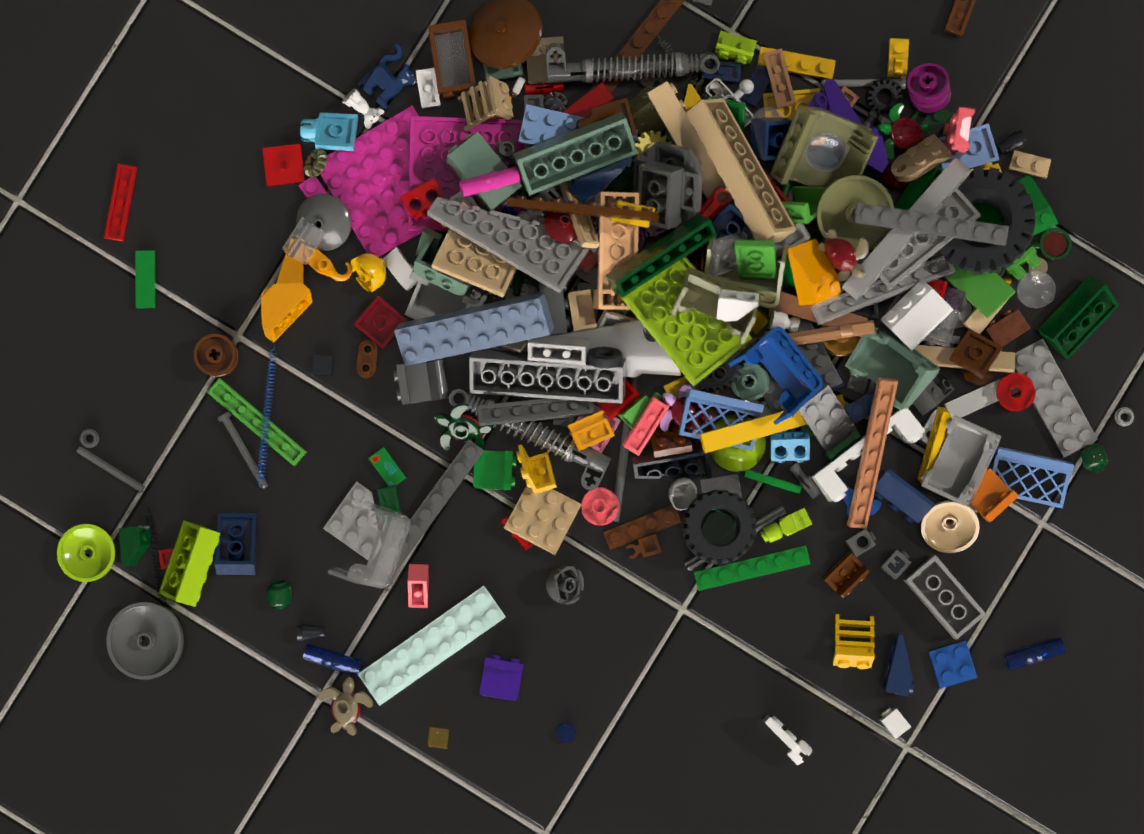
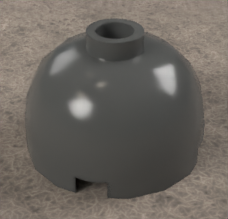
M568 565L553 569L546 580L548 595L554 601L562 604H574L581 597L578 596L580 590L583 591L584 578L580 570H576L573 566Z

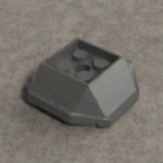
M665 142L655 143L634 160L633 193H638L639 165L656 161L684 168L682 171L680 201L682 225L701 211L703 178L701 162L695 157L691 148Z

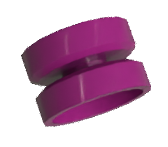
M926 63L915 67L910 72L907 86L910 102L914 108L925 113L938 112L945 108L951 98L947 71L938 64Z

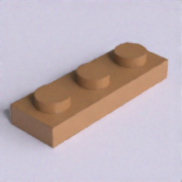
M782 48L763 53L777 110L796 105Z

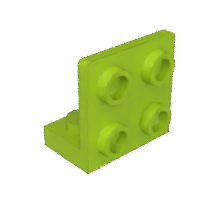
M720 31L714 53L723 60L730 58L736 60V63H741V65L751 64L757 41Z

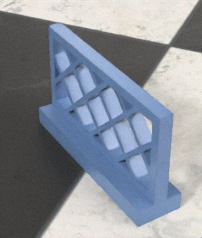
M686 389V399L678 435L700 439V435L695 433L698 431L700 434L703 433L701 429L709 424L713 430H716L717 428L713 421L719 417H722L725 424L730 426L738 421L744 422L742 418L748 414L755 416V418L760 417L761 413H763L764 405ZM690 402L697 403L701 410L692 415L689 411ZM711 406L715 407L719 412V415L713 419H710L705 411ZM731 410L734 411L737 419L729 424L724 414ZM703 412L708 422L699 427L694 418ZM692 420L697 429L692 433L684 432L685 424ZM755 439L750 440L749 446L740 443L733 445V447L753 451Z
M997 447L992 470L995 474L996 471L999 475L997 476L1001 477L1010 490L1011 486L1020 481L1025 490L1018 494L1019 497L1017 499L1063 508L1070 475L1074 468L1072 462ZM999 460L1007 461L1010 468L1000 473L997 468ZM1021 464L1026 465L1029 472L1019 477L1014 468ZM1040 468L1044 469L1048 476L1038 481L1033 472ZM1013 470L1018 479L1007 484L1003 475ZM1057 473L1066 474L1064 482L1059 485L1052 478ZM1031 474L1036 483L1026 488L1022 479ZM1050 478L1055 487L1045 492L1040 484ZM1039 486L1043 495L1033 498L1029 491ZM1058 490L1061 495L1059 503L1052 502L1047 495Z

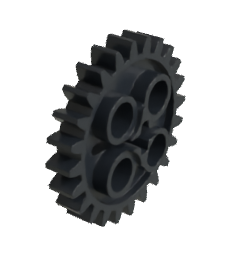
M742 350L737 351L717 367L725 370L724 377L717 375L716 368L712 371L711 378L707 375L698 382V389L700 390L705 386V390L708 392L712 387L713 392L716 393L718 387L721 391H724V385L730 388L732 386L730 381L736 383L738 380L735 375L741 376L742 373L738 369H743L744 366L738 362L730 367L728 363Z

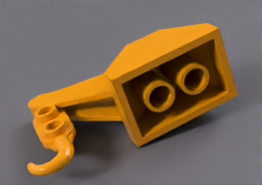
M298 235L290 238L277 283L271 288H266L261 295L262 326L265 336L273 343L312 303L310 289L303 284L304 261L319 274L329 276L336 281H345L352 274V267L348 262L345 263L348 269L347 272L343 275L338 274L330 259L314 246L304 245L303 239Z

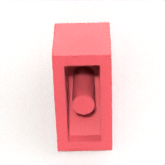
M409 564L408 606L409 608H428V565Z

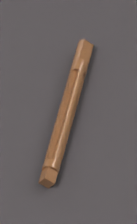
M873 320L787 334L796 345L873 334L875 333V326ZM758 338L752 339L749 343H747V344H746L744 347H742L740 350H744L747 346H749L751 343H753V342H754L755 340H757Z

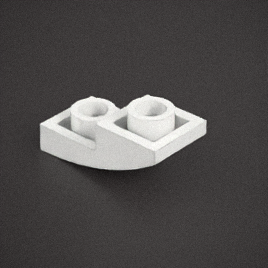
M396 247L383 258L388 269L406 291H409L418 283L409 278L413 265L407 261L399 248Z

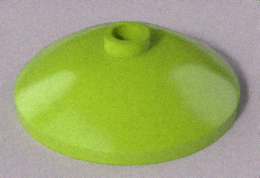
M730 415L725 418L730 424L737 419V416ZM745 416L742 419L743 421L751 420L752 418ZM723 419L715 424L717 429L727 426ZM765 436L755 439L753 451L729 446L712 451L710 455L725 470L732 472L746 471L754 467L763 457L766 439ZM750 441L743 442L742 444L749 446Z
M81 524L74 526L59 541L57 547L58 563L63 572L76 581L91 582L98 580L109 572L114 563V542L104 529L96 525ZM88 549L92 551V555L89 557L86 555Z

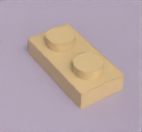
M1013 151L1008 170L1046 179L1051 159Z

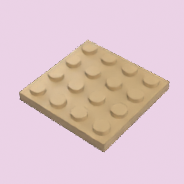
M462 201V203H461V205H465V206H469V207H473V206H474V205H471V204L466 203V202H464V201ZM450 228L432 264L433 269L501 297H504L517 269Z

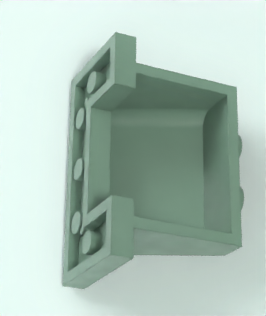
M425 227L415 254L417 256L413 266L415 274L456 295H464L472 284L432 268L433 261L440 249L439 245L443 235Z

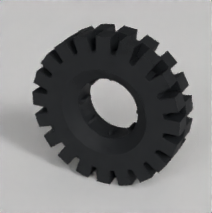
M973 167V170L958 189L972 205L986 202L994 205L995 209L998 208L1003 216L1001 218L1003 226H1009L1006 246L953 238L938 252L951 265H956L957 269L965 272L970 270L973 271V274H983V272L989 271L990 274L999 272L1000 268H1008L1014 264L1017 258L1020 259L1025 253V249L1030 245L1033 232L1035 231V209L1030 194L1026 192V187L1020 181L1017 182L1013 175L1008 172L1001 173L999 169L990 167L989 170L983 169V167Z

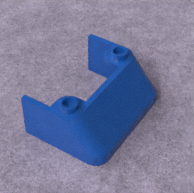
M778 326L763 334L728 363L731 367L742 360H745L750 365H755L761 361L784 390L778 397L779 405L784 412L774 421L775 425L792 417L823 385L820 375L785 330Z

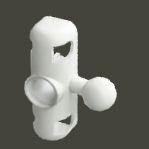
M715 78L706 86V92L712 96L709 93V90L712 89L716 94L714 97L732 98L734 101L741 102L739 99L744 94L752 93L754 84L751 80H742L739 84V89L733 93L719 78ZM747 107L745 109L750 115L745 111L744 128L751 122V118L754 117Z

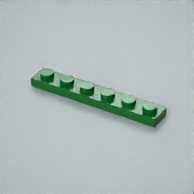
M805 545L694 572L698 591L811 563Z

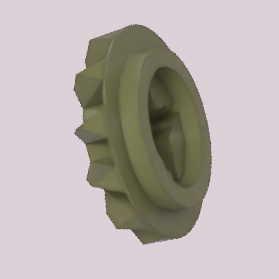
M315 149L311 151L310 155H307V161L304 162L306 164L304 167L305 175L310 178H316L322 173L327 162V154L324 150Z

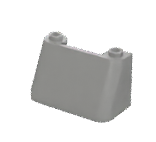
M954 415L953 418H949L946 424L948 436L933 468L924 472L921 481H923V487L963 506H969L999 445L1001 435Z

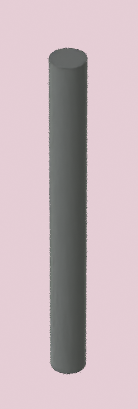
M80 446L77 453L142 493L145 489L144 485L84 447Z

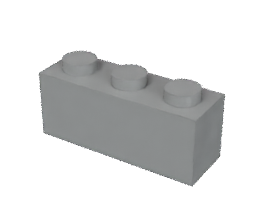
M547 335L530 339L528 342V361L586 365L589 352V338Z

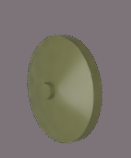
M848 175L832 182L820 196L816 209L818 228L825 240L829 239L827 236L829 229H834L837 233V238L847 240L853 245L855 250L858 248L859 240L863 237L868 241L869 250L879 245L891 231V228L853 222L856 203L894 208L891 196L883 185L867 176Z

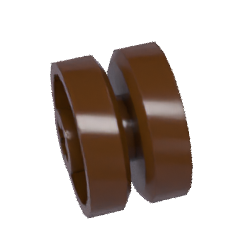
M209 334L197 342L194 349V360L197 367L203 373L213 377H224L231 374L237 367L239 351L236 344L226 336ZM215 353H220V356H217L218 359L216 360L214 358Z

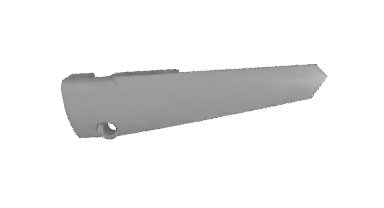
M639 319L581 331L550 335L589 338V350L603 346L621 350L622 359H626V377H638L641 374L681 376L682 373ZM528 344L521 352H528ZM499 346L492 347V348H487V349H483V350L513 351V350L506 349V348L499 347Z

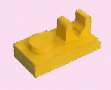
M889 39L887 77L900 78V76H906L907 78L909 39Z

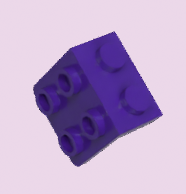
M495 654L485 657L480 694L516 701L524 663H520L521 659L509 657L508 661L501 659L500 655Z

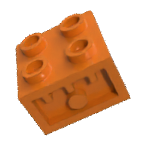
M989 468L986 470L971 505L987 522H991L1019 496L1014 490H1010L994 471Z

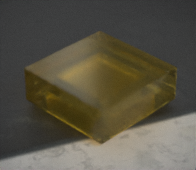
M430 727L428 747L447 749L449 729Z

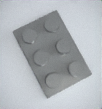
M826 383L799 410L802 418L825 451L856 429L839 400Z

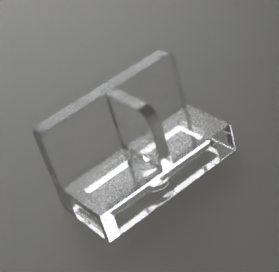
M302 217L282 249L288 256L306 265L326 233L314 226L308 219Z

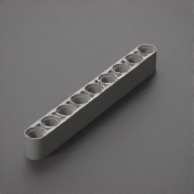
M955 158L908 211L934 215L968 177L971 170ZM893 228L861 264L865 270V277L858 278L852 274L842 289L858 301L918 232Z

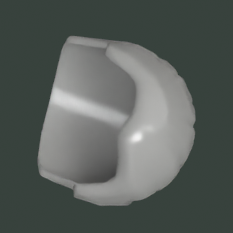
M688 478L676 479L669 487L670 502L678 511L687 509L692 501L697 498V487Z

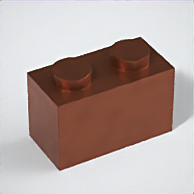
M1010 309L1002 314L1003 319L997 322L996 319L991 321L983 332L989 340L1002 347L1031 328L1019 309L1014 312Z

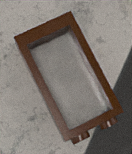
M466 20L429 25L428 31L439 96L452 98L454 94L463 91L467 92L472 86L476 87Z

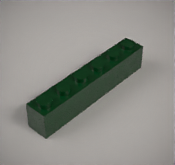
M697 214L606 274L605 277L612 291L624 298L717 236L711 220L701 214Z

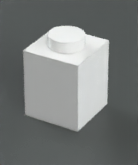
M890 707L881 714L883 717L879 719L895 739L911 727L895 707L893 709Z

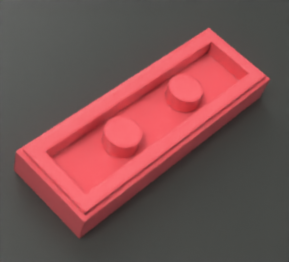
M652 396L622 446L639 456L666 414L669 406Z

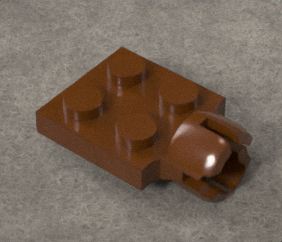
M627 97L589 108L590 115L576 122L577 129L621 112L627 119L632 136L637 135Z

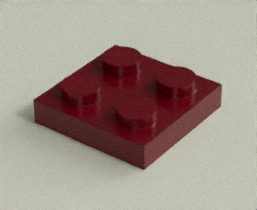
M378 295L354 325L379 347L384 349L395 336L394 329L399 323L407 322L408 320Z

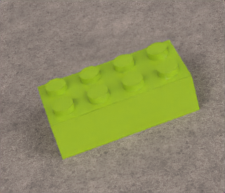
M183 520L159 594L176 602L196 607L201 596L202 586L207 579L209 565L213 561L215 547L219 543V532Z

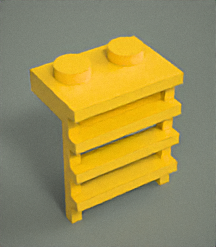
M835 614L833 666L840 668L857 667L859 669L872 667L875 657L874 616H870V621L841 620L839 619V614ZM839 626L870 628V632L839 630ZM839 637L869 638L870 642L839 641Z

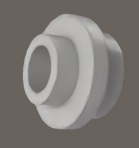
M1122 407L1115 412L1114 418L1118 425L1125 427L1133 422L1134 413L1131 409ZM1123 413L1127 415L1125 421L1121 419Z

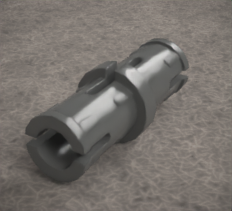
M796 462L788 469L799 481L798 485L803 486L811 499L822 492L812 481V476L804 471L799 462Z

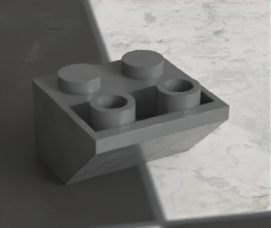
M939 371L937 376L913 402V405L924 416L955 389Z

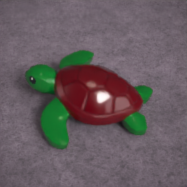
M901 103L894 105L888 113L892 124L880 123L877 125L880 133L884 135L889 134L890 136L884 141L887 158L891 160L895 157L894 146L901 149L914 147L925 139V133L929 130V126L926 124L919 126L918 123L910 118H900V113L904 108V105Z

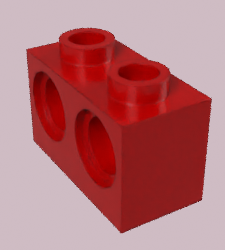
M434 178L400 196V201L411 220L414 218L418 220L427 215L426 212L435 202V200L427 198L429 192H434L437 197L445 199ZM417 201L421 207L416 210L412 209L410 203Z

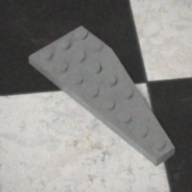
M437 197L427 211V215L558 293L562 291L590 249L588 247H581L578 239L567 243L552 239L546 233L544 225L540 224V222L522 220L520 217L493 210L489 212L481 210L480 207H469L461 205L460 202Z

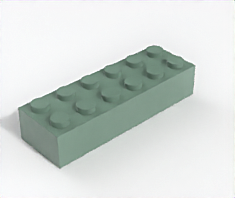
M620 112L514 153L513 156L524 187L528 194L532 195L638 154L627 119Z

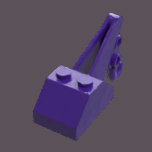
M833 79L825 81L823 92L815 94L808 107L824 110L829 107L831 113L863 125L837 82ZM870 126L869 128H872L871 132L877 135L878 139L865 169L878 177L886 168L888 160L883 138L879 135L880 132ZM835 137L830 146L835 151L844 155L843 145Z

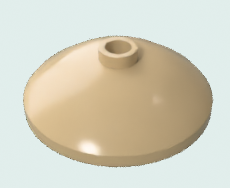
M953 500L935 504L921 522V532L926 543L933 549L943 553H956L967 549L977 539L980 529L979 519L975 511L970 506H963Z

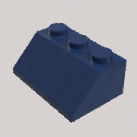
M890 469L884 470L877 479L874 496L880 500L884 498L888 501V506L895 512L900 510L905 514L903 518L911 524L913 522L919 523L935 506L931 500Z

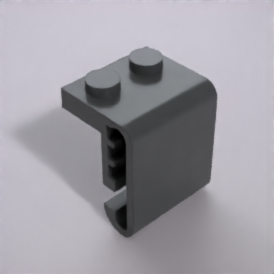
M443 360L408 366L399 364L396 365L397 370H393L395 381H399L400 389H396L397 398L402 401L403 405L449 398Z

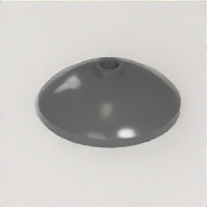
M324 193L313 195L301 204L297 212L296 224L301 238L306 244L312 245L318 250L329 251L336 249L349 237L352 226L349 210L339 198ZM317 221L321 222V227L317 226Z

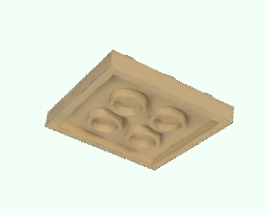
M526 485L504 529L555 555L582 504L553 489L535 494L532 488H528Z

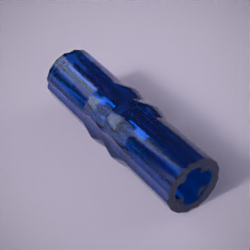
M1057 638L1006 654L1005 660L1009 670H1013L1065 654L1066 651L1062 639Z
M307 644L303 655V660L356 676L359 675L363 660Z

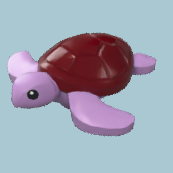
M687 384L682 386L678 392L679 398H676L671 393L662 394L663 401L668 406H671V410L666 412L659 423L662 431L666 432L672 419L680 427L686 399V389L697 390L696 385ZM690 402L689 411L694 415L701 409L697 403ZM703 412L694 418L699 427L708 422ZM692 420L685 424V429L692 430V432L697 429Z

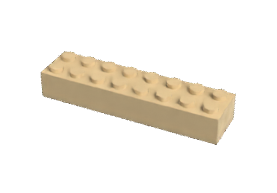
M724 98L701 100L687 111L686 114L689 117L690 124L695 128L699 140L704 144L709 158L712 159L716 166L717 173L722 177L726 184V189L731 193L736 207L741 211L745 223L752 231L753 238L761 241H775L776 243L781 242L797 229Z

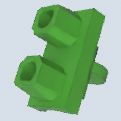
M1032 246L1025 251L1020 259L1017 258L1013 265L1006 268L1007 274L1009 276L1012 274L1017 280H1020L1026 275L1025 270L1021 266L1028 263L1034 269L1040 265L1041 262L1037 256L1036 249Z

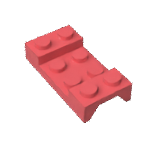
M959 107L956 113L953 112V116L948 123H945L943 134L946 135V140L942 143L952 154V157L947 160H954L955 158L959 160L970 148L968 138L971 117L974 115L975 109Z

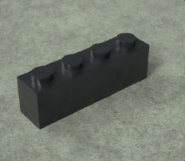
M696 438L691 439L692 452L655 458L652 446L644 447L639 456L630 451L635 479H660L661 476H668L670 479H677L678 476L688 477L689 479H697V477L712 479L710 453L703 452L701 439Z

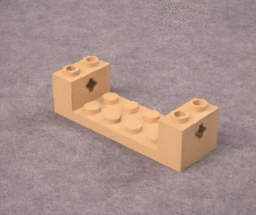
M599 192L595 195V203H598V206L604 207L605 204H613V201L639 205V193ZM599 217L598 289H593V309L631 310L622 298L612 291L605 275L638 254V226L609 221L610 218Z

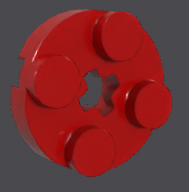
M1021 373L1009 374L999 381L996 388V398L1005 409L1021 411L1028 408L1034 401L1035 388L1031 379ZM1019 387L1021 395L1015 396V398L1012 397L1011 388Z

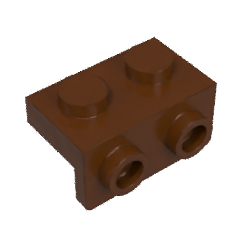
M848 551L822 579L839 596L844 598L852 592L859 582L866 578L870 571L853 553Z

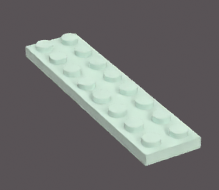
M483 586L358 673V676L380 706L503 620L506 616L486 587Z

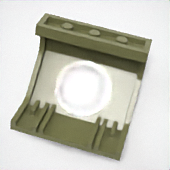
M799 105L770 175L781 184H787L789 180H793L809 187H828L832 182L841 177L862 175L878 136L871 132L872 128L824 109Z

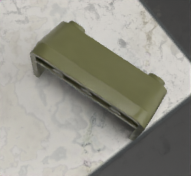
M715 237L710 240L706 256V274L747 292L759 293L758 306L773 308L778 305L789 244L784 246L782 259H776L777 279L738 278L737 265L728 263V254L724 250L714 248Z
M688 267L673 300L671 314L675 315L677 311L682 313L689 312L692 308L717 319L720 289L747 291ZM757 307L737 321L726 322L722 319L718 320L726 323L729 333L735 336L740 335V343L744 344L757 318Z

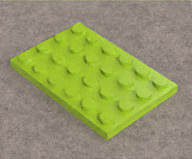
M685 256L622 298V300L688 381L695 386L753 338L748 334L744 344H741L740 335L735 336L729 333L726 323L692 308L689 312L682 313L677 311L675 315L671 314L672 303L686 268L695 269Z

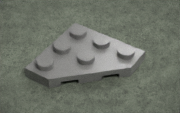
M356 481L323 529L370 562L382 546L373 492Z

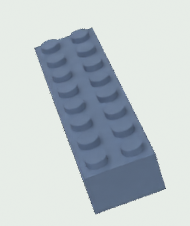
M539 292L399 323L394 329V333L404 365L408 366L547 336L552 333L555 327L545 293Z

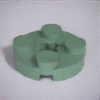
M741 364L744 368L738 369V371L742 375H735L738 380L736 383L730 381L732 391L736 396L746 401L762 398L769 390L770 380L767 371L761 364ZM749 376L751 379H754L752 387L746 384Z

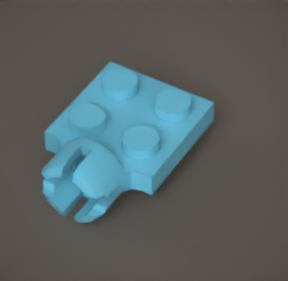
M320 113L317 119H302L301 124H304L300 126L302 141L314 142L316 149L354 151L358 124L357 114Z

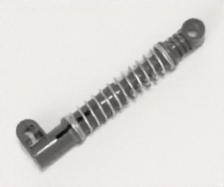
M456 389L449 396V402L454 407L458 405L454 397L457 393H461L464 396L463 403L468 405L466 412L469 413L471 411V415L475 413L477 418L478 405L494 404V401L490 399H482L481 401V398H476V395L472 397V393L464 389ZM531 421L530 424L527 422L501 424L500 431L506 426L508 427L507 434L513 429L515 430L513 437L518 432L522 433L520 440L526 435L527 443L532 442L534 446H541L540 449H547L548 453L550 451L554 452V456L558 454L561 456V459L565 457L564 460L568 462L573 461L586 467L581 477V484L585 489L594 490L599 486L611 460L610 457L589 447L578 451L574 440L569 439V435L565 437L562 435V432L558 434L555 432V429L550 430L548 426L543 427L541 423L537 424L535 421ZM573 450L578 451V452H580V453L586 455L587 457L584 458V457H582V456H580V455H578V454H576V453H574V452H572V451H573ZM588 468L602 474L601 477L595 475L594 480L596 483H591V485L587 484L588 480L586 479V477H590L592 474L587 471Z

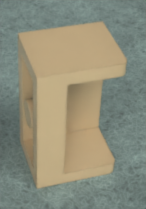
M591 289L568 293L574 332L597 328Z

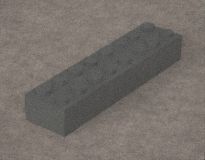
M482 349L473 351L469 357L470 393L622 404L626 390V359H622L621 365L614 368H597L589 365L588 360L586 365L528 361V352Z

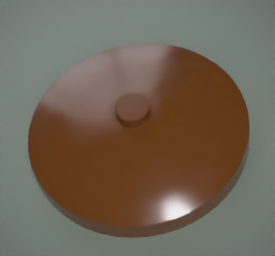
M493 0L476 14L469 30L471 50L478 60L488 67L494 69L515 67L527 60L538 47L543 31L542 19L536 8L527 0Z

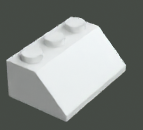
M921 279L880 320L908 348L913 350L953 311V308L931 286Z

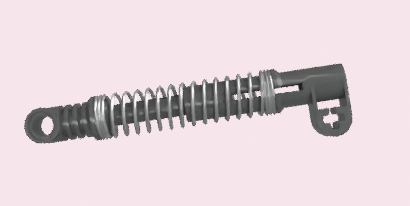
M552 43L546 49L548 83L573 81L592 83L593 80H596L598 83L601 79L603 82L605 79H608L610 82L611 79L617 81V78H620L623 81V78L629 80L630 77L635 80L636 74H638L641 80L642 73H644L646 79L648 78V73H650L653 79L655 72L658 78H660L661 72L665 78L667 72L672 77L673 71L676 77L685 76L689 71L691 73H694V71L698 73L699 70L700 72L712 74L718 71L720 67L718 56L713 51L699 53V56L697 54H694V56L690 54V57L683 52L672 53V59H668V54L666 53L665 59H662V55L659 54V60H656L654 54L653 60H650L649 55H647L646 61H644L643 55H641V61H638L635 55V61H633L631 56L628 59H625L623 56L622 59L616 57L614 60L612 57H610V60H606V58L600 60L598 58V61H594L593 58L591 61L589 58L582 59L580 62L566 63L565 50L561 44ZM554 51L558 53V62L564 63L549 64L554 62V56L552 55ZM709 58L715 60L712 66H706L705 61Z

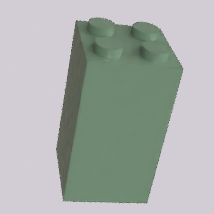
M479 132L474 135L470 133L463 139L462 145L459 147L455 145L448 151L446 164L460 181L477 177L481 174H488L492 171L508 169ZM515 183L497 190L473 194L472 196L484 210L489 212L491 210L497 211L507 203L508 198H514L515 195L519 194L522 185Z

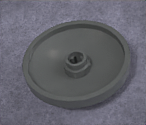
M139 602L123 608L113 618L108 628L106 644L112 662L122 673L135 679L148 680L166 674L176 665L182 654L184 636L178 619L170 610L157 603Z

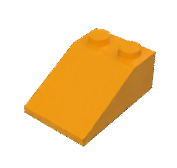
M816 239L787 248L799 305L818 304L842 294L838 274L824 251L818 248L819 243Z

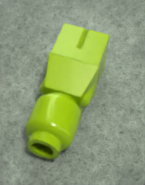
M802 508L780 518L779 524L774 522L764 527V531L760 533L765 543L768 541L772 543L781 539L783 534L786 536L792 535L812 525V522L805 508Z

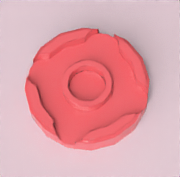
M597 487L594 490H589L581 501L584 518L594 525L604 526L611 523L619 512L618 498L607 488Z

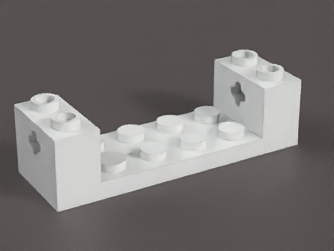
M909 409L897 410L891 415L887 434L894 429L904 444L908 442L912 444L923 437L921 433L925 430ZM865 436L845 450L836 460L828 463L811 477L812 481L829 502H838L846 496L845 491L848 488L834 470L839 472L847 466V460H855L862 454L861 450L864 447Z

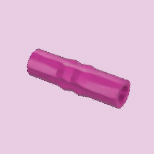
M512 167L459 181L463 197L519 183L520 177L517 167Z

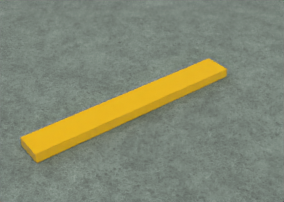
M836 395L840 404L844 408L845 403L843 395ZM783 410L699 435L703 452L708 453L807 424L798 411L792 417L775 425L774 421L784 412Z

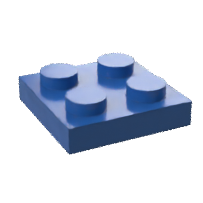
M966 640L928 651L940 689L977 678Z

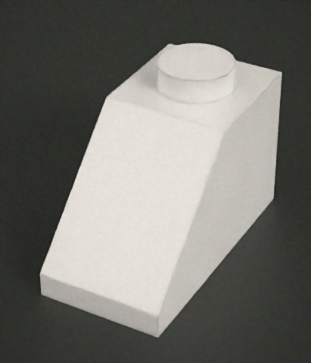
M720 289L717 319H722L726 322L739 320L758 306L759 293Z

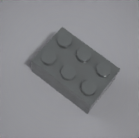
M656 161L639 165V205L655 208L654 212L659 214L658 222H650L649 225L670 229L681 224L682 209L680 208L682 171L684 168Z

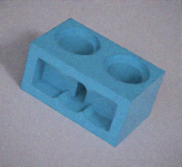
M808 431L779 432L770 435L771 461L783 463L793 460L795 462L810 460V437ZM799 445L804 446L800 450L795 449V447ZM778 446L784 447L782 450H776Z

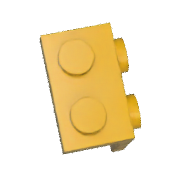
M518 445L519 452L516 453L519 463H522L523 467L520 468L523 479L526 480L528 488H532L535 494L557 488L548 452L528 457L523 445Z

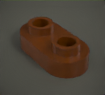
M372 340L361 342L358 349L357 373L363 378H371L376 373L378 346ZM371 346V352L366 353L365 347ZM369 365V371L364 372L363 366Z

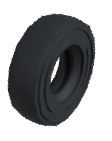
M596 347L589 350L587 360L589 365L593 367L614 368L621 365L622 352L613 347Z

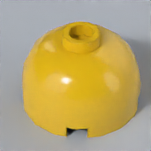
M365 253L351 260L352 271H357L359 277H356V279L367 292H373L383 285L386 280L387 265L382 258L371 253Z

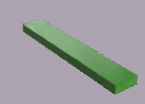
M218 378L207 391L209 395L260 438L263 436V438L269 439L264 441L268 442V445L293 466H296L307 453L306 450L274 423L263 422L264 420H270L264 417L260 411L221 378Z

